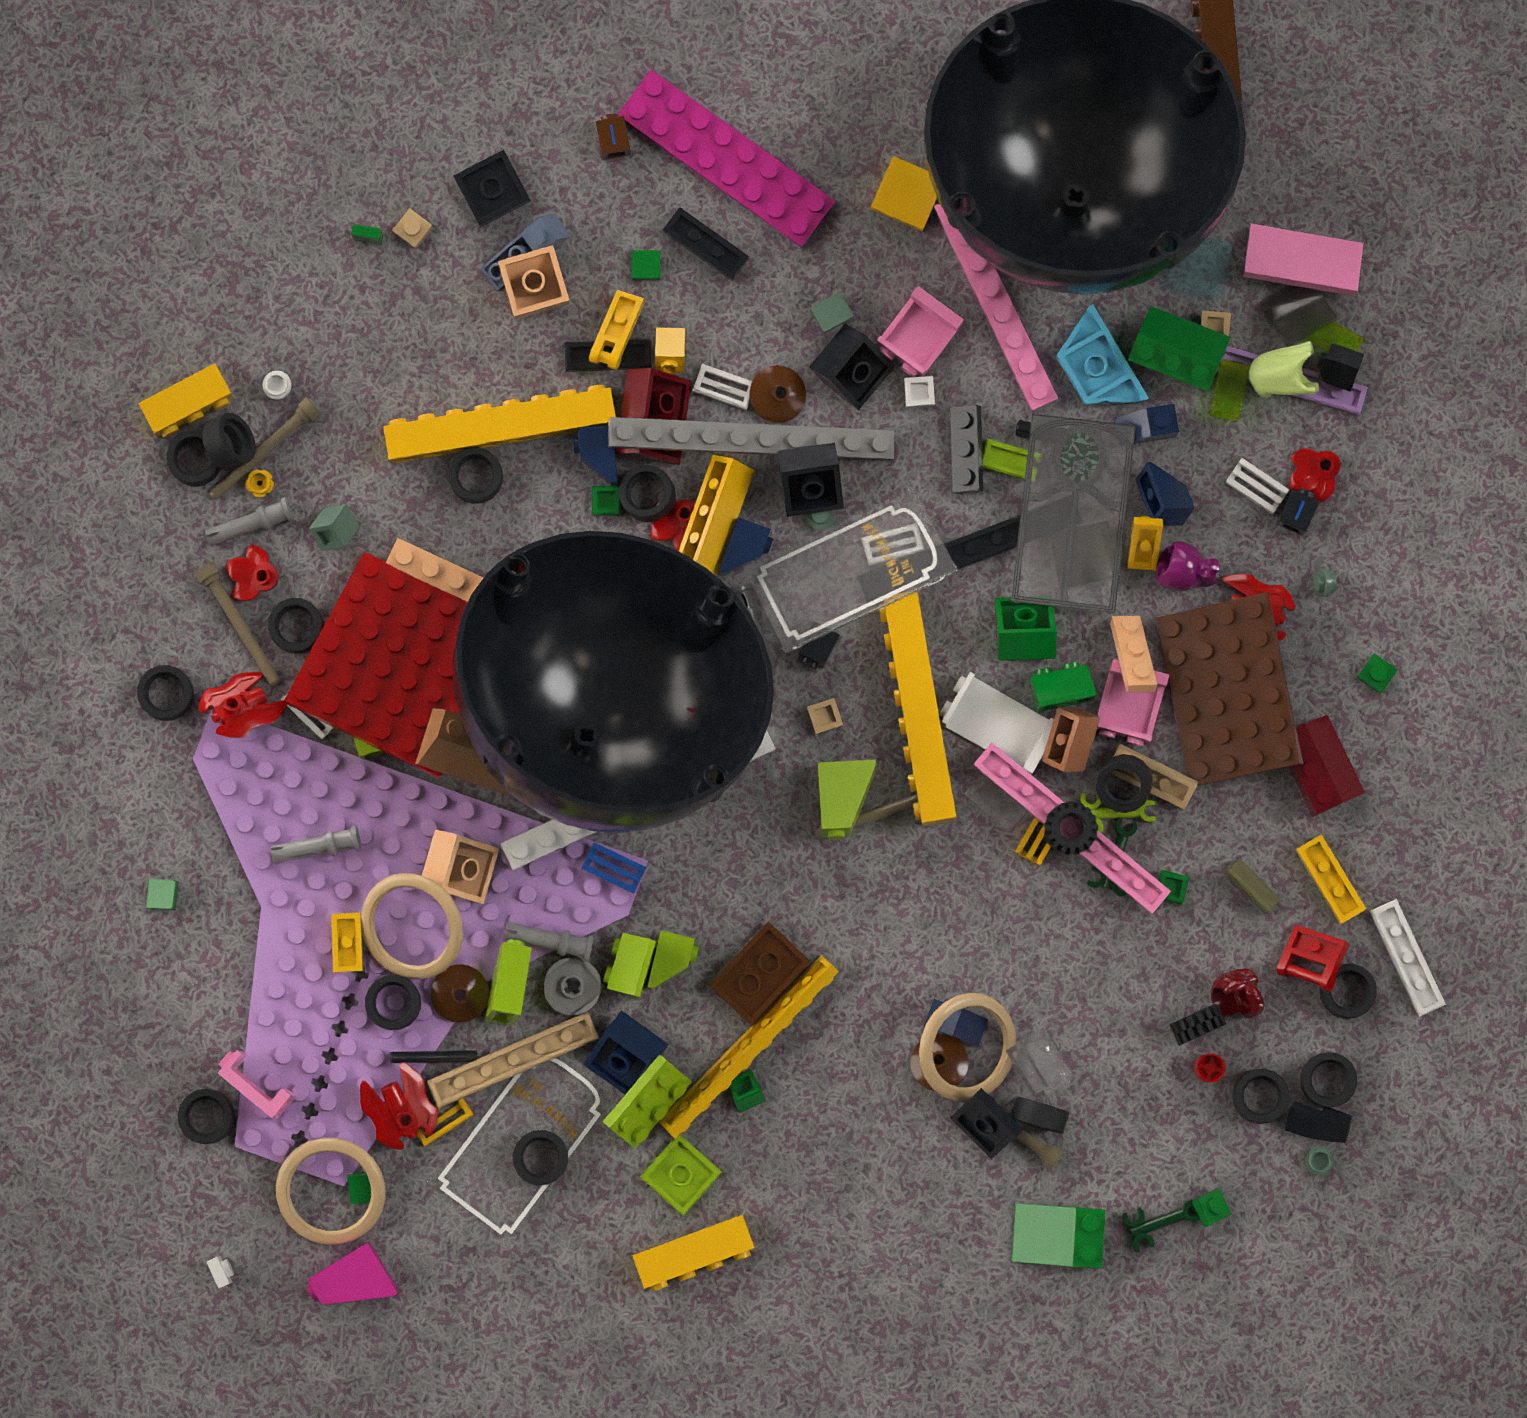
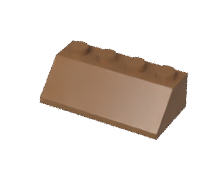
M433 708L415 764L512 796L487 771L478 758L463 728L460 714Z

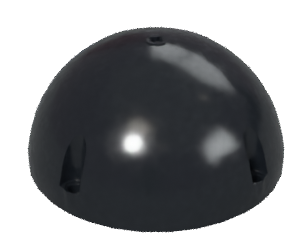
M1029 0L993 15L972 30L945 61L936 76L927 102L924 126L926 163L935 194L948 217L950 225L958 229L966 243L997 269L1021 282L1053 292L1080 295L1109 293L1152 280L1159 272L1175 267L1194 252L1216 228L1234 196L1244 163L1246 141L1242 105L1231 77L1216 54L1195 33L1171 16L1132 0ZM1003 30L1007 33H998L996 31ZM1200 68H1206L1209 71H1202Z
M603 531L564 533L532 542L509 554L485 575L471 594L459 622L453 651V687L461 722L478 758L487 771L497 779L508 793L539 814L565 825L590 831L624 833L652 829L683 819L709 802L719 800L723 792L741 776L756 754L771 719L774 696L772 666L763 637L743 603L716 575L688 556L653 540L629 534ZM687 708L695 709L696 711L692 713Z

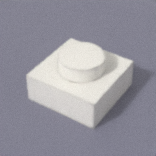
M933 376L904 378L906 408L935 406Z
M221 1256L207 1261L218 1288L233 1283L230 1277L234 1275V1272L227 1259L223 1261Z

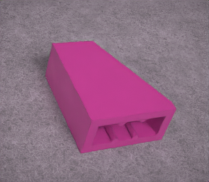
M370 1242L307 1279L310 1285L306 1287L314 1302L319 1300L322 1305L391 1297L400 1293Z

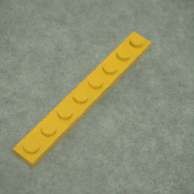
M821 955L672 1106L666 1116L658 1122L675 1139L679 1134L684 1133L690 1127L691 1122L700 1113L706 1111L710 1107L711 1102L721 1092L729 1088L732 1080L741 1071L746 1070L751 1065L752 1060L762 1050L770 1046L775 1036L782 1029L787 1028L792 1023L793 1018L803 1008L808 1007L812 1003L813 998L833 981L834 976L839 971Z

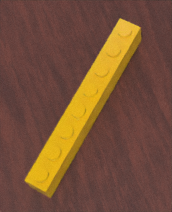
M594 385L588 387V391L577 393L575 389L559 392L560 396L548 398L547 394L532 396L531 401L521 403L519 399H511L502 402L503 406L491 407V404H482L475 406L474 411L463 412V409H453L446 411L445 416L435 417V414H423L418 416V420L407 422L405 418L389 421L390 425L383 426L390 463L394 464L459 453L467 448H488L576 433L578 428L608 426V419L616 417L611 387L605 388L604 385Z
M918 592L897 594L885 600L884 605L879 606L881 622H887L889 633L884 634L886 651L892 650L894 661L889 662L891 679L897 678L899 689L893 690L896 707L902 706L904 717L898 718L901 735H907L909 746H903L906 764L912 763L913 774L908 775L911 792L917 791L918 802L913 803L915 819L922 820L923 827L955 822L957 817Z

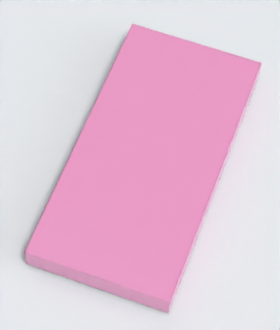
M1251 224L1243 277L1356 296L1364 243Z

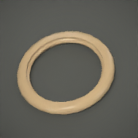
M413 873L390 875L379 881L369 891L363 903L361 929L365 944L372 956L385 969L407 979L422 980L435 977L446 971L455 961L461 949L463 939L462 919L458 907L449 893L430 878ZM414 887L423 890L441 905L449 923L448 944L443 953L429 964L420 966L408 965L396 960L383 948L377 937L374 921L376 909L382 898L394 889Z
M966 993L955 996L936 1009L924 1027L919 1047L920 1065L925 1079L932 1089L944 1098L960 1102H967L981 1088L987 1094L993 1092L1009 1073L1015 1058L1017 1045L1016 1031L1010 1015L998 1001L981 993ZM968 1007L980 1008L994 1016L1000 1025L1003 1036L1002 1054L992 1074L983 1082L971 1087H956L946 1082L936 1070L933 1061L934 1040L939 1028L952 1013Z
M319 1138L295 1148L284 1160L279 1169L275 1184L278 1207L287 1224L302 1237L324 1245H341L365 1235L379 1219L386 1199L383 1175L374 1158L360 1146L339 1138ZM321 1152L345 1154L362 1166L368 1176L371 1185L369 1207L357 1223L346 1229L325 1231L315 1228L306 1223L293 1207L290 1197L292 1176L297 1167L314 1154Z

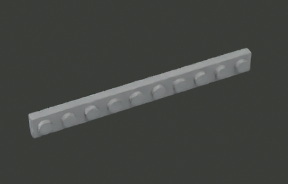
M610 417L608 419V448L778 455L780 450L835 442L838 458L865 460L894 459L893 430Z

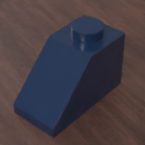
M1175 404L1145 408L1115 417L1116 424L1135 426L1134 444L1174 438L1179 433ZM1119 440V446H1124V444Z
M608 426L578 428V436L573 437L574 453H580L581 461L608 484L618 486L615 448H608Z
M1147 462L1135 480L1149 517L1163 519V526H1183L1194 510V503L1186 485L1154 463Z
M738 517L718 575H728L759 560L762 553L768 554L773 538L769 537L771 529Z

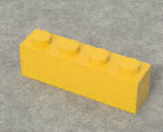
M712 455L679 552L704 566L717 576L755 470L733 458Z
M742 1214L632 1256L644 1289L650 1287L652 1292L669 1286L667 1280L678 1277L681 1282L696 1276L694 1270L706 1267L708 1272L724 1266L722 1260L733 1256L734 1261L751 1256L749 1250L755 1247Z

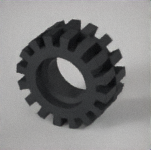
M1068 801L1067 803L1059 804L1048 814L1044 824V834L1047 837L1048 844L1055 851L1064 853V855H1076L1084 852L1093 844L1097 837L1098 824L1096 823V816L1092 814L1089 807H1085L1079 802ZM1074 817L1081 822L1082 833L1077 839L1069 840L1062 836L1060 824L1063 819Z
M1216 1003L1169 1025L1180 1046L1226 1025V1022Z

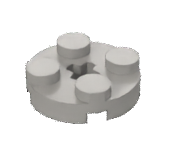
M564 958L557 961L547 971L544 981V995L549 1005L557 1012L568 1016L581 1015L590 1011L597 1004L602 992L601 978L598 971L592 964L579 958ZM568 979H571L573 982L576 980L580 981L581 984L578 986L579 993L576 995L573 992L566 993L565 989L568 986L566 981Z

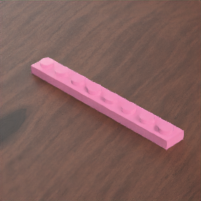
M935 205L934 210L1031 412L1057 401L1058 397L995 266L978 255L966 243L958 229L950 225L941 205Z
M992 742L973 764L975 768L1043 824H1045L1048 814L1059 804L1064 803ZM1067 817L1060 824V832L1066 839H1077L1082 833V824L1074 817ZM1098 830L1093 844L1084 852L1079 853L1151 914L1154 913L1171 892Z

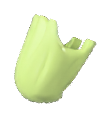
M1311 341L1272 350L1256 357L1249 368V380L1255 392L1265 399L1271 397L1272 394H1316L1319 391L1318 382H1310L1302 372L1303 363L1314 353Z

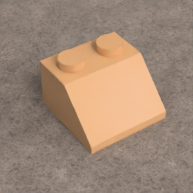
M553 245L498 261L514 320L569 305V297Z
M435 830L422 876L430 878L441 885L451 896L484 904L499 848L457 834Z

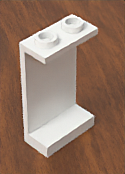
M972 672L968 674L967 678L961 675L953 689L958 694L952 703L948 700L946 701L939 714L943 718L940 725L986 750L991 742L994 743L1032 775L1044 754L1054 719L1050 718L1049 720L978 680Z

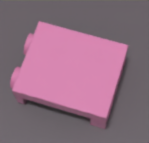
M917 286L911 294L909 301L884 334L877 339L876 345L888 360L891 361L894 358L903 364L901 369L911 377L916 375L924 377L961 328L964 319Z
M1113 659L1097 712V716L1100 717L1097 730H1099L1098 735L1110 739H1115L1116 735L1126 737V743L1143 747L1144 743L1149 744L1152 740L1154 725L1169 674L1154 671L1157 681L1155 692H1127L1119 660Z
M239 1050L235 1053L228 1052L219 1063V1066L222 1068L218 1074L270 1118L279 1119L297 1096L289 1089L281 1088L272 1099L238 1070L239 1065L248 1055Z

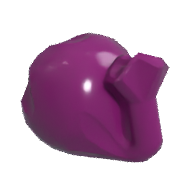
M1178 541L1165 547L1155 572V579L1159 585L1175 591H1186L1195 587H1209L1216 583V574L1220 571V564L1218 559L1215 558L1203 559L1201 553L1194 546Z

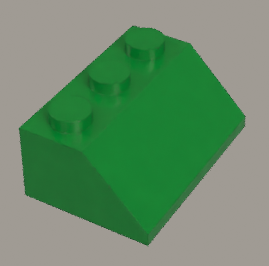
M1150 306L1128 360L1203 390L1210 391L1231 337Z

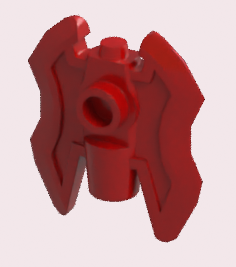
M1233 574L1222 577L1223 583L1243 595L1233 594L1231 600L1244 598V596L1249 597L1269 593L1275 627H1278L1279 624L1283 625L1286 616L1282 614V608H1287V611H1294L1296 608L1291 594L1283 585H1267L1259 582L1250 574ZM1276 630L1278 642L1286 637V633L1282 630Z
M262 672L239 673L233 675L228 683L217 688L205 690L200 699L199 711L202 714H206L208 710H212L211 718L213 722L220 724L216 729V734L229 738H244L251 729L259 725H271L287 708V704L284 701L265 704L267 698L264 691L260 687L253 688L263 678L264 674Z
M406 1062L399 1064L404 1092L397 1081L389 1083L380 1089L385 1100L383 1101L366 1081H362L360 1084L362 1112L372 1119L376 1127V1140L389 1148L397 1150L404 1149L403 1141L399 1137L403 1136L412 1139L417 1136V1131L422 1126L426 1136H431L438 1118V1108L429 1101L425 1093V1080L420 1073Z

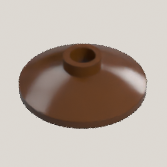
M779 365L770 366L761 370L754 377L749 391L750 402L755 412L761 418L773 423H783L793 419L801 412L806 400L805 385L801 377L792 369ZM777 388L784 390L785 395L783 398L776 396L775 391Z
M456 964L449 966L446 971L435 977L431 986V1001L435 1010L443 1018L452 1022L461 1023L473 1020L483 1012L489 999V988L486 979L477 969L469 965ZM461 989L466 992L464 999L458 1000L455 998L457 990Z
M937 1034L933 1046V1061L936 1056L944 1057L945 1061L941 1065L935 1064L936 1070L946 1082L958 1086L968 1071L969 1060L964 1046L954 1037ZM919 1042L911 1055V1071L921 1086L934 1091L925 1079L920 1065Z

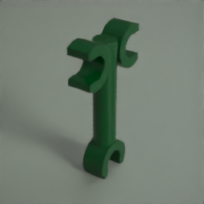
M1119 818L1115 823V830L1117 832L1115 845L1124 852L1128 838L1137 830V823L1133 822L1131 830L1126 832L1121 829L1123 819ZM1094 866L1091 867L1092 871L1100 874V880L1098 882L1088 880L1086 884L1089 887L1098 888L1101 886L1112 890L1117 896H1126V892L1120 891L1114 882Z
M1193 1200L1186 1201L1182 1209L1143 1222L1145 1214L1141 1208H1137L1139 1217L1135 1222H1131L1128 1219L1127 1213H1123V1222L1129 1226L1133 1237V1250L1136 1253L1140 1252L1138 1241L1142 1238L1148 1241L1150 1248L1154 1247L1155 1242L1151 1235L1147 1234L1149 1232L1183 1220L1199 1221L1198 1215L1191 1216L1188 1213V1208L1193 1205Z

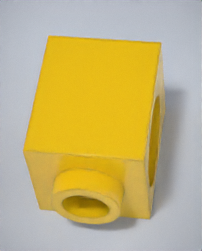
M656 328L655 369L669 374L684 373L685 328Z

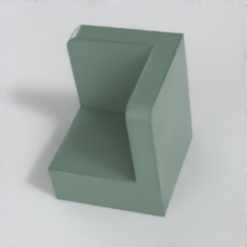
M840 291L810 308L812 318L815 317L824 333L840 324H849L854 321V315Z
M347 504L325 507L309 529L322 551L344 548L358 530L359 524Z

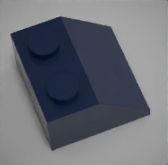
M621 1010L606 1029L584 1065L626 1094L658 1055L663 1054L669 1044Z

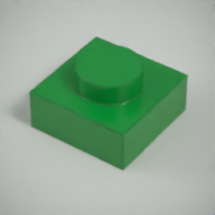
M1374 653L1357 678L1381 694L1398 669Z
M1219 1188L1192 1201L1204 1228L1231 1215Z

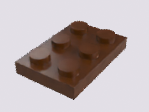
M768 921L709 986L752 1025L811 961Z

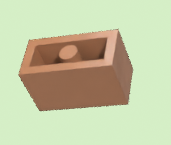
M1058 707L1042 762L1063 772L1084 771L1100 717L1079 707Z

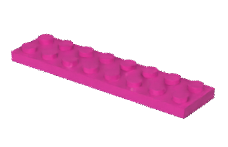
M653 70L649 71L618 113V117L624 116V120L628 125L801 248H803L836 202Z

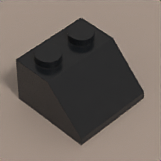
M844 324L809 368L823 383L859 411L894 369V365L864 333Z

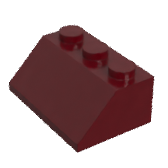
M653 368L627 369L620 418L686 421L692 380ZM616 448L615 454L632 459L680 465L682 451Z
M1328 715L1296 728L1303 764L1290 766L1289 769L1312 817L1365 793Z

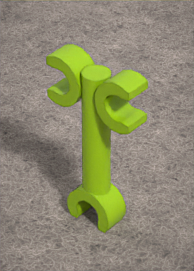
M1082 793L1080 796V803L1085 807H1089L1092 814L1096 816V823L1100 833L1104 829L1100 819L1141 818L1147 823L1156 820V816L1149 817L1144 812L1145 807L1155 806V801L1147 800L1136 811L1122 813L1115 812L1108 807H1099L1102 802L1098 798L1097 793L1096 803L1094 804L1087 803L1086 793Z

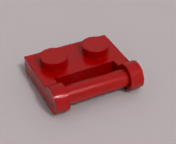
M1295 925L1278 963L1277 974L1284 977L1293 976L1317 984L1320 989L1330 992L1335 986L1336 975L1349 944L1345 940ZM1295 957L1324 966L1323 974L1293 965Z

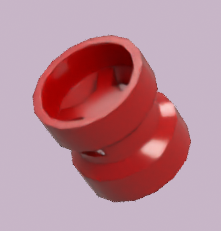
M1214 1053L1200 1056L1194 1064L1196 1077L1205 1083L1220 1080L1226 1071L1224 1060Z

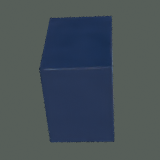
M936 999L933 1000L924 1026L933 1012L944 1002ZM960 1009L952 1013L943 1022L938 1032L978 1047L988 1019L966 1009Z

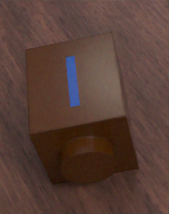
M607 114L602 116L601 120L596 121L603 160L631 155L624 116L618 117L617 114Z

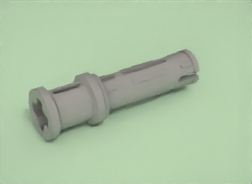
M286 497L281 498L280 502L267 507L263 505L258 506L256 512L210 529L207 528L205 533L209 537L207 539L212 547L218 543L260 528L267 531L271 529V526L284 521L293 522L294 517Z
M353 825L348 830L338 832L328 830L324 833V836L272 845L271 855L273 862L278 864L326 853L336 856L338 852L352 849L361 851L358 828L356 825Z
M507 921L505 929L516 931L517 934L505 932L503 940H520L526 944L557 950V954H560V956L570 954L582 957L584 961H589L594 936H576L570 934L568 930L562 931L560 934Z

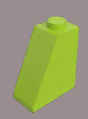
M876 759L818 763L822 838L828 837V840L839 841L845 839V836H851L876 774Z
M510 939L507 940V943L503 942L498 949L484 1021L513 1026L521 1016L532 947L524 946L525 943L523 941Z

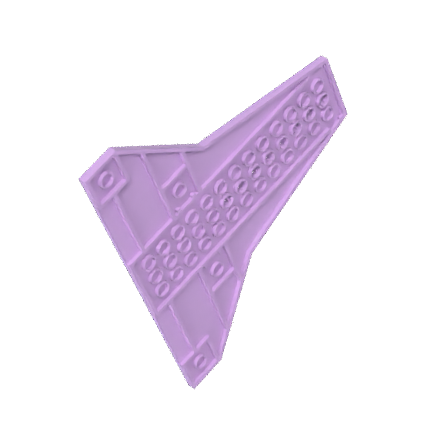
M211 710L193 761L261 906L245 1053L248 1056L244 1060L243 1074L272 1099L281 1088L289 1089L297 1096L279 1119H272L240 1092L234 1147L283 1164L284 1160L297 1148L292 1135L298 1134L302 1130L305 1132L304 1137L308 1141L319 1138H339L360 1146L368 1153L376 1141V1127L372 1119L362 1112L360 1104L361 1082L366 1081L383 1101L385 1100L380 1089L389 1083L397 1081L404 1092L399 1067L400 1063H390V1052L437 1051L455 1022L439 1015L432 1004L431 986L435 977L422 980L409 979L417 987L421 995L419 1015L410 1026L401 1030H387L377 1026L370 1020L365 1010V996L368 988L375 980L385 975L395 974L382 967L372 954L367 955L365 953L366 948L364 947L363 966H365V972L369 974L367 979L362 978L360 982H356V976L352 972L334 973L331 914L362 913L363 903L369 891L379 881L390 875L413 873L422 876L435 830L457 834L497 847L499 852L484 904L451 896L458 907L463 926L461 949L451 965L464 964L474 967L489 982L493 978L498 949L503 942L507 943V940H503L504 933L517 934L516 931L505 929L507 921L560 934L562 931L568 930L572 935L585 937L629 916L640 883L633 894L581 869L595 842L586 838L512 871L500 844L544 823L366 759H360V757L271 725H259L251 729L244 738H229L216 734V729L220 724L213 722ZM353 825H356L358 828L361 851L352 849L338 852L336 856L326 853L278 864L273 862L271 855L272 845L324 836V833L328 830L338 832L351 829ZM597 843L647 867L648 860ZM599 851L595 854V856L635 875L639 871ZM592 861L590 864L591 867L629 885L633 883V880ZM402 887L387 893L380 901L374 918L375 930L383 948L393 958L408 965L420 966L429 964L443 953L448 944L449 923L441 905L431 895L414 887ZM362 934V945H363V942H364L365 940H364V937H363V934ZM526 943L524 945L532 947L530 962L555 951L554 949ZM391 985L383 988L378 993L376 1008L384 1018L397 1020L404 1017L408 1012L410 997L402 987ZM461 989L455 993V998L458 1000H462L466 996V992ZM350 993L356 994L355 1000L359 1001L357 1007L352 1006L348 1010L345 1008L346 1003L342 1002L344 996L349 997ZM340 1020L345 1021V1027L348 1028V1033H342L340 1037L335 1036L336 1031L332 1029L333 1024H339ZM330 1048H334V1054L338 1056L337 1062L331 1061L330 1065L325 1063L326 1058L322 1057L324 1051L328 1052ZM428 1063L407 1064L421 1074ZM320 1075L325 1076L324 1082L328 1083L327 1089L322 1088L320 1092H316V1086L312 1084L313 1079H319ZM310 1103L315 1104L314 1109L318 1111V1115L311 1116L310 1120L305 1119V1113L302 1112L303 1106L308 1107ZM321 1152L305 1159L297 1167V1170L346 1186L348 1183L347 1175L353 1174L359 1164L345 1154Z

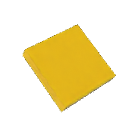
M893 156L870 209L923 232L937 200L928 171Z

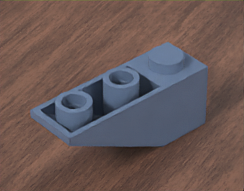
M556 214L540 216L481 267V270L494 288L499 291L504 287V282L498 261L552 245L554 250H556L571 235Z

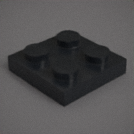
M504 149L453 175L480 228L531 202Z
M982 1088L950 1117L991 1159L1023 1130L1016 1120L1008 1115L996 1103L995 1099Z

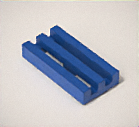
M594 842L581 869L634 894L647 867ZM599 851L639 871L635 875L595 856L596 852ZM591 862H596L633 880L632 885L591 867Z

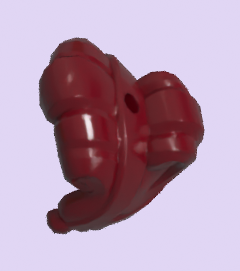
M1242 968L1229 971L1219 976L1212 985L1211 1001L1213 1004H1218L1224 1018L1241 1012L1243 1017L1250 1019L1261 1014L1265 1006L1261 992L1257 988L1258 977L1250 969Z

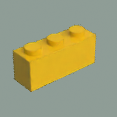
M214 363L138 404L154 434L157 437L163 436V438H168L179 431V426L187 422L189 425H192L204 419V413L212 409L216 412L230 405L229 400L234 397L219 368Z

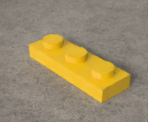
M1322 834L1295 849L1340 924L1366 910V907Z

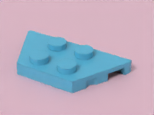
M1093 304L1090 305L1056 355L1085 406L1141 403L1147 401L1149 398L1096 308Z

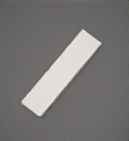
M1397 899L1369 911L1418 1017L1446 1005Z

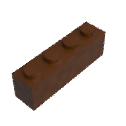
M1191 0L1192 17H1197L1198 27L1194 28L1193 33L1203 40L1219 58L1233 81L1241 103L1242 91L1233 0ZM1200 68L1202 71H1209L1206 68Z

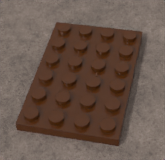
M1269 593L1257 594L1157 617L1156 621L1166 671L1169 674L1168 681L1187 776L1198 781L1197 786L1303 764Z

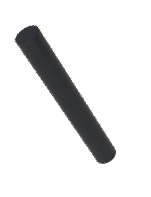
M477 1050L390 1052L389 1058L390 1063L472 1062L478 1059Z

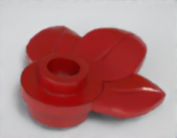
M1303 448L1290 456L1291 461L1298 468L1291 475L1289 488L1296 491L1299 488L1308 491L1312 490V493L1315 494L1314 498L1319 500V503L1326 501L1336 489L1335 476L1341 468V461L1338 455L1328 450L1318 453L1310 448ZM1324 459L1331 462L1329 470L1321 468V462Z
M688 499L679 502L675 500L674 506L667 516L654 521L651 527V539L657 541L672 539L675 549L679 551L696 502ZM661 500L655 503L652 508L657 506ZM688 508L690 511V515L688 518L684 519L682 517V512L684 509Z
M256 545L248 547L246 557L233 558L225 565L229 577L236 581L231 593V597L236 600H253L261 591L272 590L279 581L278 570L270 564L268 553ZM263 572H266L267 578L264 581H261V574Z

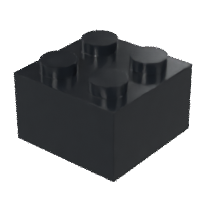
M835 442L778 451L782 492L787 517L844 509Z

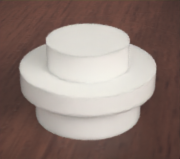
M272 371L265 376L262 386L269 398L280 400L290 393L292 384L290 378L284 372Z

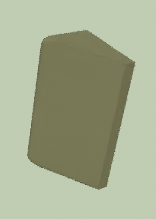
M1238 859L1225 872V875L1263 913H1269L1279 902L1280 898L1241 859Z

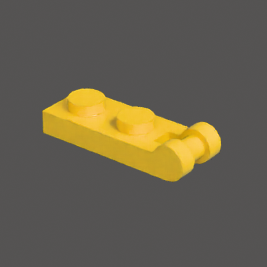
M620 290L616 291L591 349L589 362L596 364L602 362L608 364V368L618 369L623 352L644 306V298ZM605 345L613 348L611 353L603 351Z

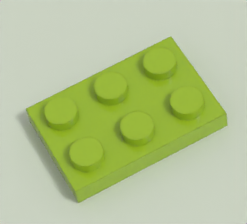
M659 1054L603 1120V1123L636 1149L641 1142L646 1140L649 1132L658 1121L666 1116L668 1110L677 1099L684 1095L692 1081Z

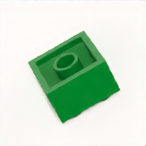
M1032 596V597H1031V598H1040V599L1053 600V599H1052V596ZM1011 597L995 598L998 661L1056 659L1057 629L1054 606L1011 602Z
M1072 662L1062 665L1063 670L1054 672L1051 671V667L1035 670V675L1029 678L1035 712L1038 713L1057 709L1058 707L1092 702L1097 695L1088 666H1080L1079 662Z

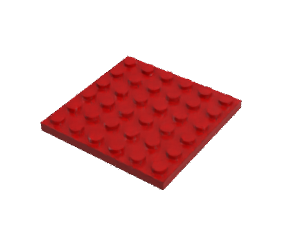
M364 551L287 693L284 703L437 779H441L443 773L415 763L433 708L459 714L454 695L452 661L457 629L468 602L419 580Z

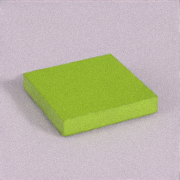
M679 1134L640 1177L684 1216L722 1171Z

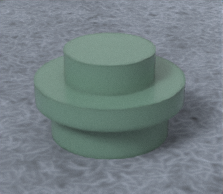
M834 511L805 514V518L811 528L824 530L833 523Z
M1319 568L1316 575L1313 576V588L1321 597H1327L1330 593L1336 591V576L1332 570Z
M1313 1147L1305 1155V1167L1314 1175H1325L1332 1169L1334 1157L1330 1150L1325 1147Z

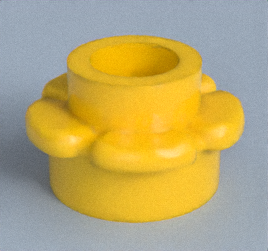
M256 469L251 471L245 483L248 492H252L255 497H264L266 493H270L274 488L272 475L266 470ZM262 481L263 484L261 486H258L257 482Z

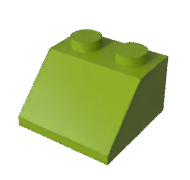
M623 933L622 938L616 937L611 953L616 955L613 966H607L603 982L608 983L607 989L641 999L657 942L628 933Z

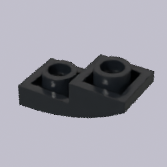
M1294 1101L1290 1106L1285 1131L1312 1139L1345 1143L1353 1116L1330 1107H1324L1321 1111Z

